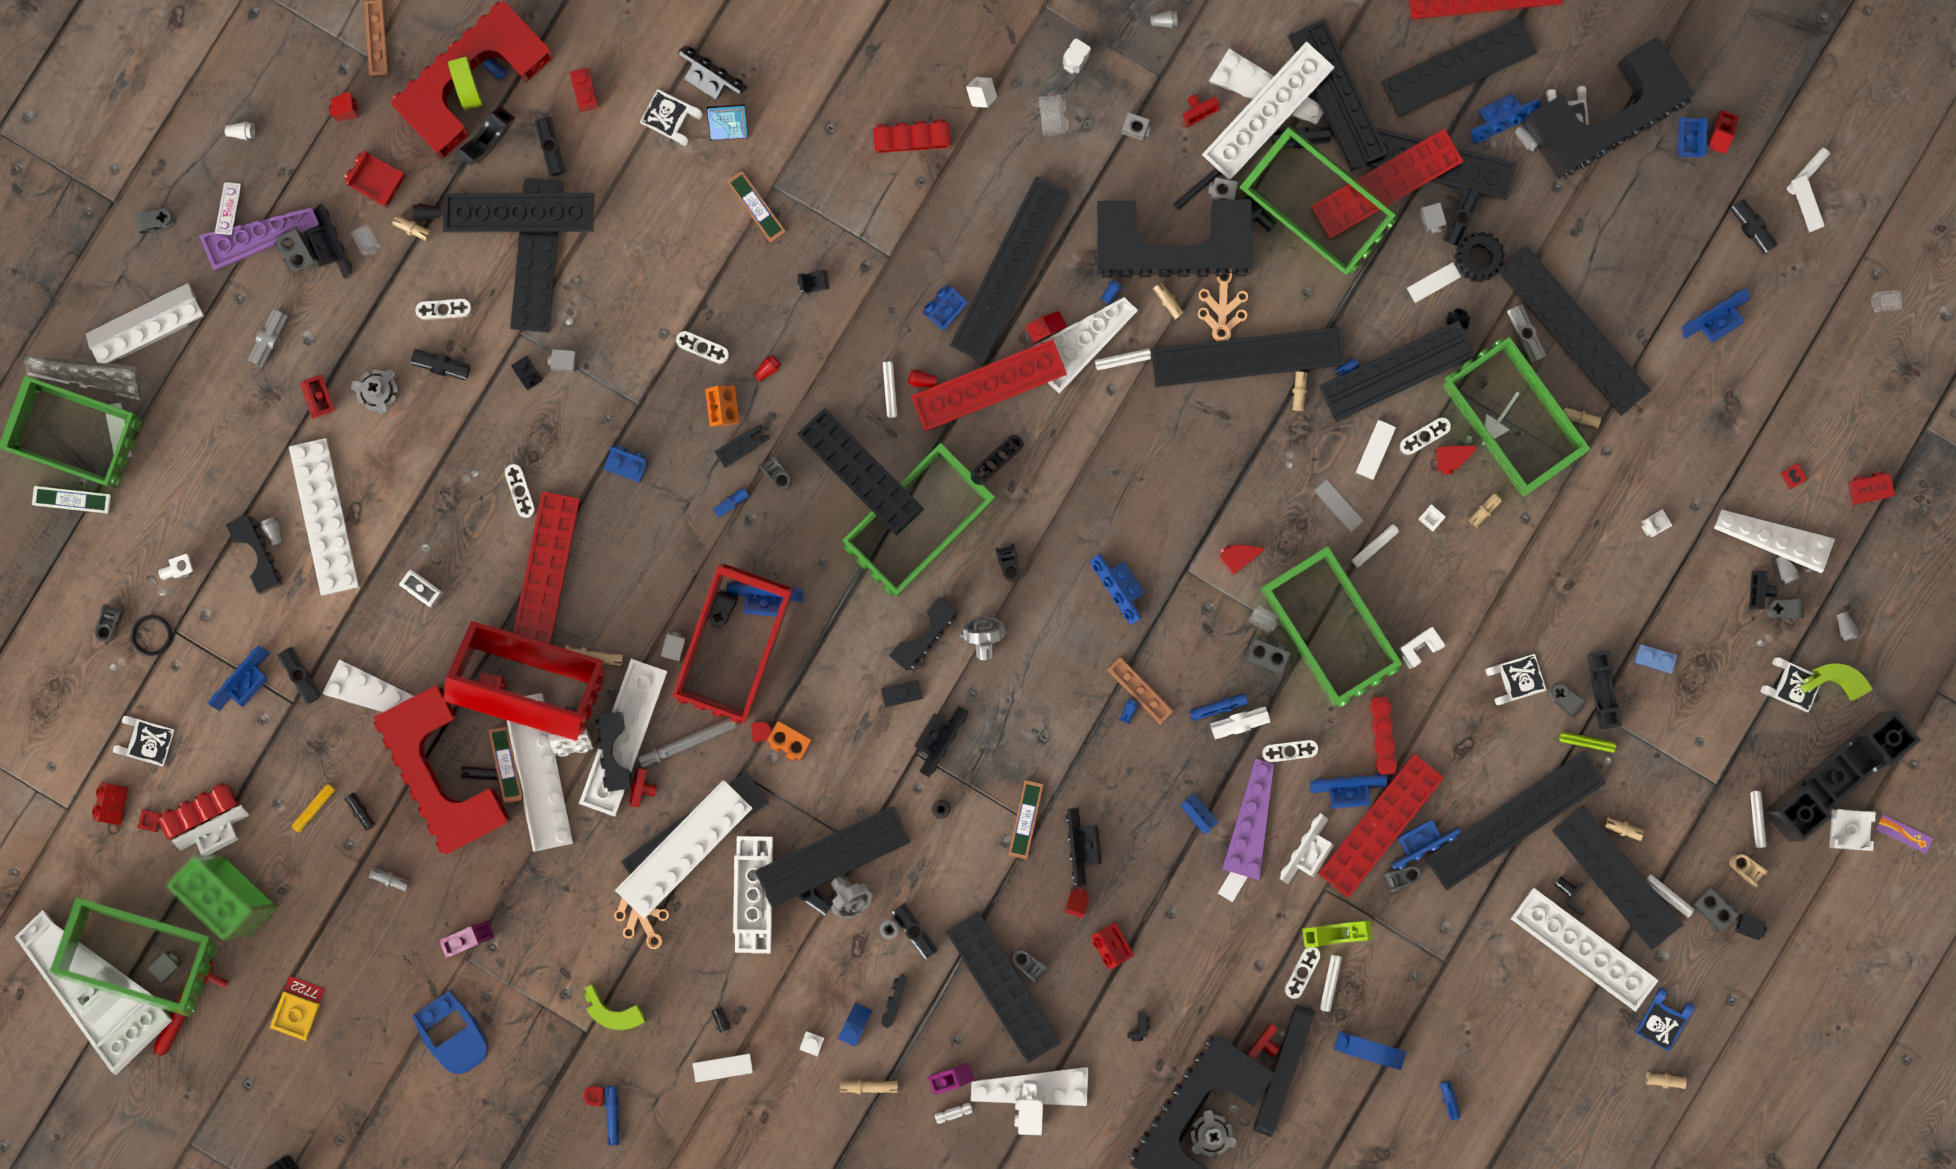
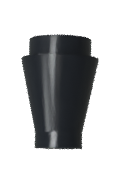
M422 203L413 204V220H418L419 222L440 218V206Z
M938 800L932 806V813L938 819L948 817L951 812V806L945 800ZM939 806L945 807V811L943 813L938 812Z

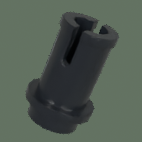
M722 1007L711 1011L718 1027L716 1029L720 1033L731 1029V1023H728Z

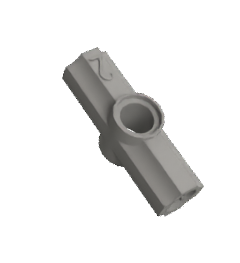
M1521 304L1508 310L1507 314L1517 333V339L1521 342L1530 363L1546 357L1536 335V329L1532 326L1523 305ZM1522 330H1529L1531 337L1528 339L1524 338Z
M272 310L265 326L259 330L256 336V344L248 361L264 368L271 351L277 347L280 341V333L288 319L287 315L277 310Z

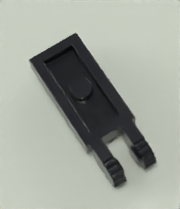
M761 425L749 432L746 431L715 451L725 468L770 439L768 435H765L755 442L752 440L751 436L761 432L763 429Z
M900 974L899 979L895 978L892 989L895 992L893 997L889 996L886 1005L889 1011L883 1014L881 1020L885 1028H890L894 1021L907 976Z

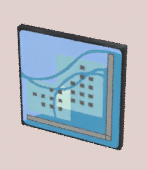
M745 104L707 106L710 140L748 138Z

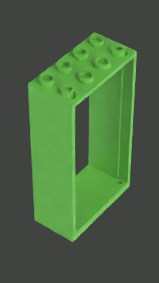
M1292 126L1285 130L1239 187L1346 275L1349 272L1354 273L1361 264L1358 262L1361 257L1365 259L1373 250L1370 247L1373 242L1377 244L1385 235L1382 231L1386 227L1390 229L1397 220L1395 217L1396 211ZM1291 138H1294L1388 215L1349 264L1344 262L1253 187L1254 183Z
M1502 337L1491 346L1492 349L1490 351L1486 348L1475 357L1477 359L1475 362L1471 359L1460 368L1461 371L1459 373L1454 371L1444 379L1446 382L1442 386L1521 496L1524 497L1591 449L1511 338L1508 337L1504 340ZM1501 350L1506 353L1575 449L1574 452L1529 484L1525 483L1455 386L1456 382Z
M941 443L900 485L906 490L940 456L984 501L898 587L852 543L878 518L872 511L842 540L845 544L842 546L843 549L850 556L855 554L858 557L857 563L864 570L868 567L871 571L870 576L877 583L881 581L885 585L883 587L884 590L891 597L893 595L898 597L995 501V497L983 485H977L971 480V473Z
M1328 546L1260 589L1333 706L1339 705V707H1342L1351 701L1349 697L1352 695L1357 697L1367 691L1366 687L1371 684L1373 687L1384 680L1382 678L1384 675L1387 674L1389 677L1400 670L1399 666L1402 665L1400 659ZM1323 558L1326 559L1391 664L1340 696L1337 695L1272 592V590Z
M224 855L193 856L166 885L223 940L252 936L278 908Z
M76 897L50 972L60 979L190 1017L197 1008L198 1002H196L198 994H201L203 991L204 983L202 982L204 977L209 974L211 967L209 962L211 957L214 958L217 946L208 936ZM90 911L201 944L180 1004L69 971Z

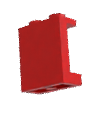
M364 150L362 154L359 153L354 161L356 164L353 169L347 172L345 184L383 207L388 208L406 175Z

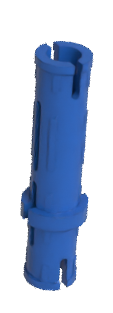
M1245 693L1230 698L1224 697L1223 700L1189 711L1194 722L1220 712H1230L1236 707L1247 705L1248 702Z
M606 1086V1104L604 1105L607 1113V1145H620L618 1086Z

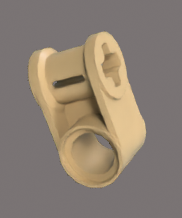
M1734 854L1730 858V867L1755 888L1758 886L1757 883L1762 876L1768 873L1762 866L1746 855ZM1739 858L1744 860V865L1741 868H1738L1736 864Z

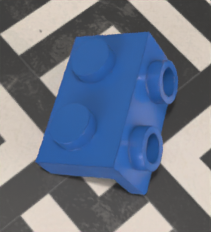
M1679 118L1677 156L1701 158L1706 155L1709 148L1707 142L1709 123H1707V118Z

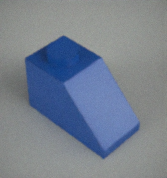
M854 1003L838 1039L856 1047L872 1010Z

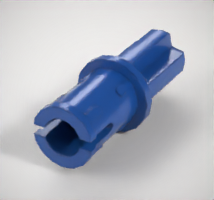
M742 487L730 497L727 496V499L714 507L713 511L720 518L731 509H736V506L749 498V495Z
M1452 1082L1440 1083L1439 1086L1444 1098L1443 1103L1446 1104L1450 1120L1459 1119L1461 1115L1456 1101L1458 1098L1455 1097Z

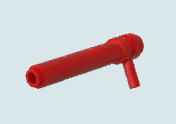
M210 961L209 974L204 977L202 983L205 985L208 980L225 988L228 981L211 973L214 963ZM186 984L176 1002L178 1004H180ZM175 1012L170 1013L169 1017L172 1021L161 1031L153 1046L155 1048L153 1052L161 1056L168 1053L186 1018L185 1015Z

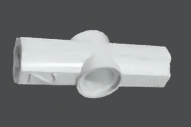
M1261 707L1250 712L1245 711L1229 716L1227 719L1211 723L1210 725L1214 738L1219 739L1270 723L1266 707Z

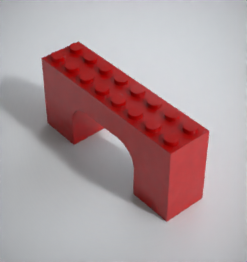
M504 0L496 2L491 7L492 11L487 15H482L473 28L470 27L462 34L463 37L459 41L455 40L452 42L445 54H439L434 60L435 63L430 67H425L420 72L421 75L416 80L412 79L402 93L398 92L393 96V101L390 103L442 160L470 135L467 129L448 109V96L455 88L448 61L467 57L473 71L488 57L499 58L506 61L527 83L554 58L550 49Z
M441 684L435 685L374 717L375 722L373 724L378 732H382L384 739H382L383 744L387 750H391L393 754L391 759L394 765L400 767L402 771L400 776L403 782L409 784L411 788L409 791L413 801L417 800L420 806L418 811L421 817H426L429 823L427 828L430 834L435 835L437 838L436 846L440 853L444 852L446 855L511 821L494 787L466 801H455L445 794L424 753L426 738L433 731L458 719L452 705L444 701V690Z

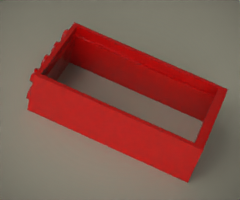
M725 563L719 564L672 695L676 698V701L687 704V702L695 704L694 707L703 711H705V708L713 711V715L723 717V715L731 717V721L739 724L746 722L751 715L795 588ZM724 576L783 597L744 710L685 689Z
M471 620L447 674L444 701L577 741L579 735H583L585 732V722L590 719L592 714L591 707L595 706L598 695L596 694L602 689L606 670L603 668L604 660ZM474 649L588 683L577 712L462 678Z

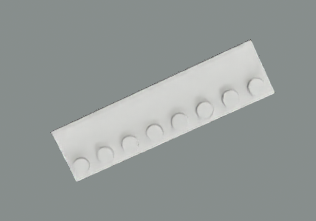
M542 693L525 696L544 702ZM507 720L533 852L573 844L557 762L548 739V735H551V733Z
M723 780L615 891L645 919L753 808Z

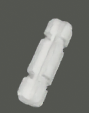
M966 1103L962 1107L957 1106L945 1110L944 1113H936L935 1119L940 1124L945 1122V1120L949 1121L963 1116L962 1114H970L973 1110L971 1104Z

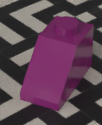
M966 1062L928 1077L934 1095L964 1086L974 1081L975 1078L969 1063Z

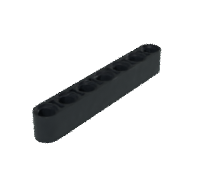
M1296 1004L1273 1069L1275 1076L1266 1089L1253 1131L1269 1137L1273 1136L1315 1010Z

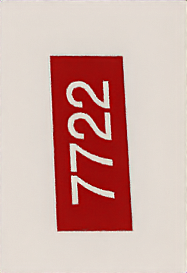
M289 976L284 989L319 1004L325 992V989L292 976Z

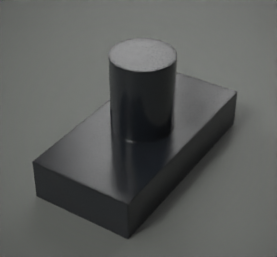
M1757 570L1751 572L1749 609H1765V598L1776 597L1777 595L1776 586L1766 585L1767 571Z
M919 680L881 689L885 708L923 699Z

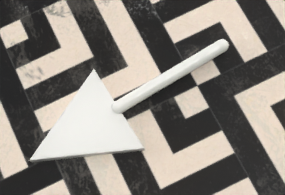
M1519 392L1515 393L1497 421L1486 414L1485 427L1494 439L1510 430L1500 422L1519 396Z

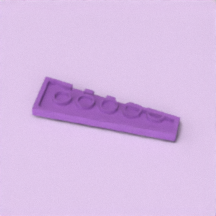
M311 207L262 221H254L246 225L234 226L232 235L215 234L214 231L199 235L213 270L217 271L275 246L276 235L294 226H297L299 232L303 234L306 230L319 227L320 224Z
M1259 759L1254 761L1222 867L1223 870L1256 880L1260 878L1274 769V764Z

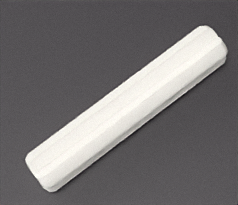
M1824 147L1820 149L1795 179L1807 175L1809 179L1830 155V152ZM1791 182L1787 187V191L1794 195L1796 193Z
M1144 349L1097 359L1095 361L1096 369L1102 370L1151 359L1150 349Z
M892 361L883 362L887 417L895 418L897 417L894 367Z
M1393 524L1351 560L1354 566L1358 568L1399 533L1398 528Z
M1752 791L1750 795L1755 846L1763 848L1767 844L1762 792Z
M1649 875L1646 878L1657 894L1688 918L1693 914L1694 908L1653 875Z
M1338 955L1331 956L1320 1010L1326 1012L1331 1011L1342 957Z

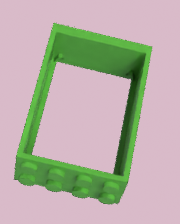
M24 375L0 441V449L116 489L122 481V470L128 465L129 457L127 456L129 451L134 448L136 442L134 437L136 432H139L141 429L142 417ZM39 391L59 396L125 420L122 434L105 477L20 448L19 442Z

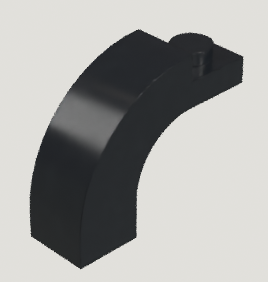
M502 106L498 107L490 113L484 126L476 136L459 148L456 154L469 165L480 163L501 141L515 117Z

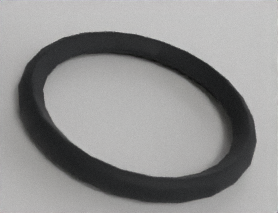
M151 615L143 617L136 622L132 629L131 639L134 647L140 653L155 656L161 654L169 647L172 632L169 624L163 618ZM150 619L160 621L168 632L166 644L155 652L141 649L135 639L138 626Z

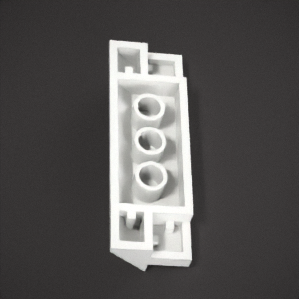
M187 283L86 333L89 348L92 350L99 366L103 367L189 326V323L203 317L204 314L190 284Z
M737 836V856H734L733 933H735V952L771 953L772 908L754 871L773 862V837Z

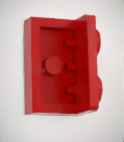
M101 782L100 786L96 789L97 801L96 805L92 808L93 820L121 825L128 787Z

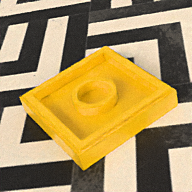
M283 991L270 1028L307 1041L320 1004Z

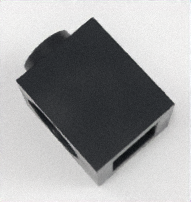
M1740 914L1734 932L1760 940L1766 934V922Z

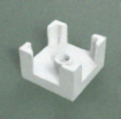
M1433 627L1428 628L1397 649V652L1409 669L1421 663L1413 649L1419 650L1425 646L1424 642H1426L1432 652L1439 651L1445 647V644Z
M1832 809L1833 817L1831 818L1829 848L1873 851L1874 841H1870L1871 822H1875L1876 812Z

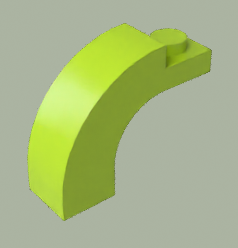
M463 57L448 61L451 76L464 111L483 106V98L476 86L469 59Z
M1838 663L1823 665L1811 670L1813 675L1803 680L1805 683L1799 686L1804 693L1826 681H1832L1844 689L1850 701L1856 700L1873 690L1867 679L1859 671L1851 666Z
M1371 920L1302 928L1305 948L1373 940Z
M594 984L584 988L586 990L584 996L587 1002H592L593 1006L586 1010L602 1026L614 1030H626L646 1022L638 1004L624 1011H613L604 1005Z

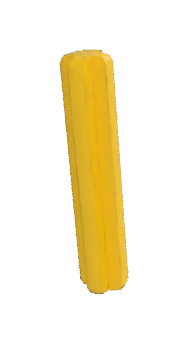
M326 784L292 824V828L297 832H301L335 792V788L330 784Z

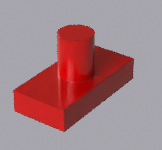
M1197 94L1190 96L1187 101L1192 109L1182 114L1183 122L1188 128L1219 111L1220 105L1216 96L1204 103L1201 102Z
M635 768L633 789H631L628 806L639 808L641 795L654 797L656 794V785L644 783L645 769Z
M1270 1023L1247 1054L1255 1059L1263 1049L1274 1057L1280 1050V1047L1273 1043L1270 1038L1278 1028Z

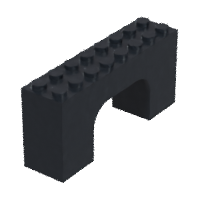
M1658 36L1627 54L1617 64L1634 93V102L1629 108L1600 125L1590 126L1582 123L1576 117L1563 94L1531 112L1522 121L1558 180L1562 177L1568 179L1580 168L1581 170L1586 168L1594 160H1599L1612 149L1615 150L1627 141V138L1629 141L1634 139L1642 131H1647L1659 120H1665L1672 113L1680 111L1691 102L1690 98L1694 93Z
M1251 199L1213 200L1211 204V236L1205 243L1197 246H1150L1144 243L1137 234L1136 201H1097V275H1101V278H1113V275H1121V278H1132V275H1140V278H1150L1151 275L1168 278L1170 274H1178L1180 278L1189 277V274H1197V277H1208V274H1216V277H1227L1229 273L1235 274V277H1246L1252 270Z
M1896 710L1879 712L1769 806L1764 813L1788 841L1804 842L1833 817L1829 811L1878 769L1895 764L1916 746L1921 739Z
M1218 1034L1209 1035L1204 1042L1205 1048L1203 1051H1198L1193 1058L1195 1062L1191 1068L1187 1067L1183 1073L1184 1079L1181 1084L1177 1083L1171 1091L1173 1094L1171 1099H1166L1161 1106L1162 1112L1159 1117L1155 1115L1151 1121L1149 1132L1145 1131L1139 1139L1141 1144L1138 1149L1134 1147L1129 1154L1130 1165L1135 1169H1208L1186 1154L1179 1144V1136L1182 1129L1204 1096L1213 1089L1224 1088L1254 1107L1275 1076V1073Z

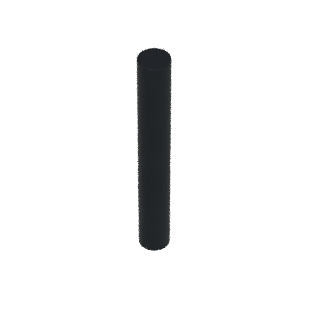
M1215 168L1177 200L1174 206L1179 210L1213 181L1215 177L1220 175L1221 172Z

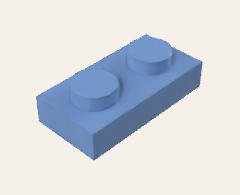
M1639 644L1634 663L1672 674L1677 655Z

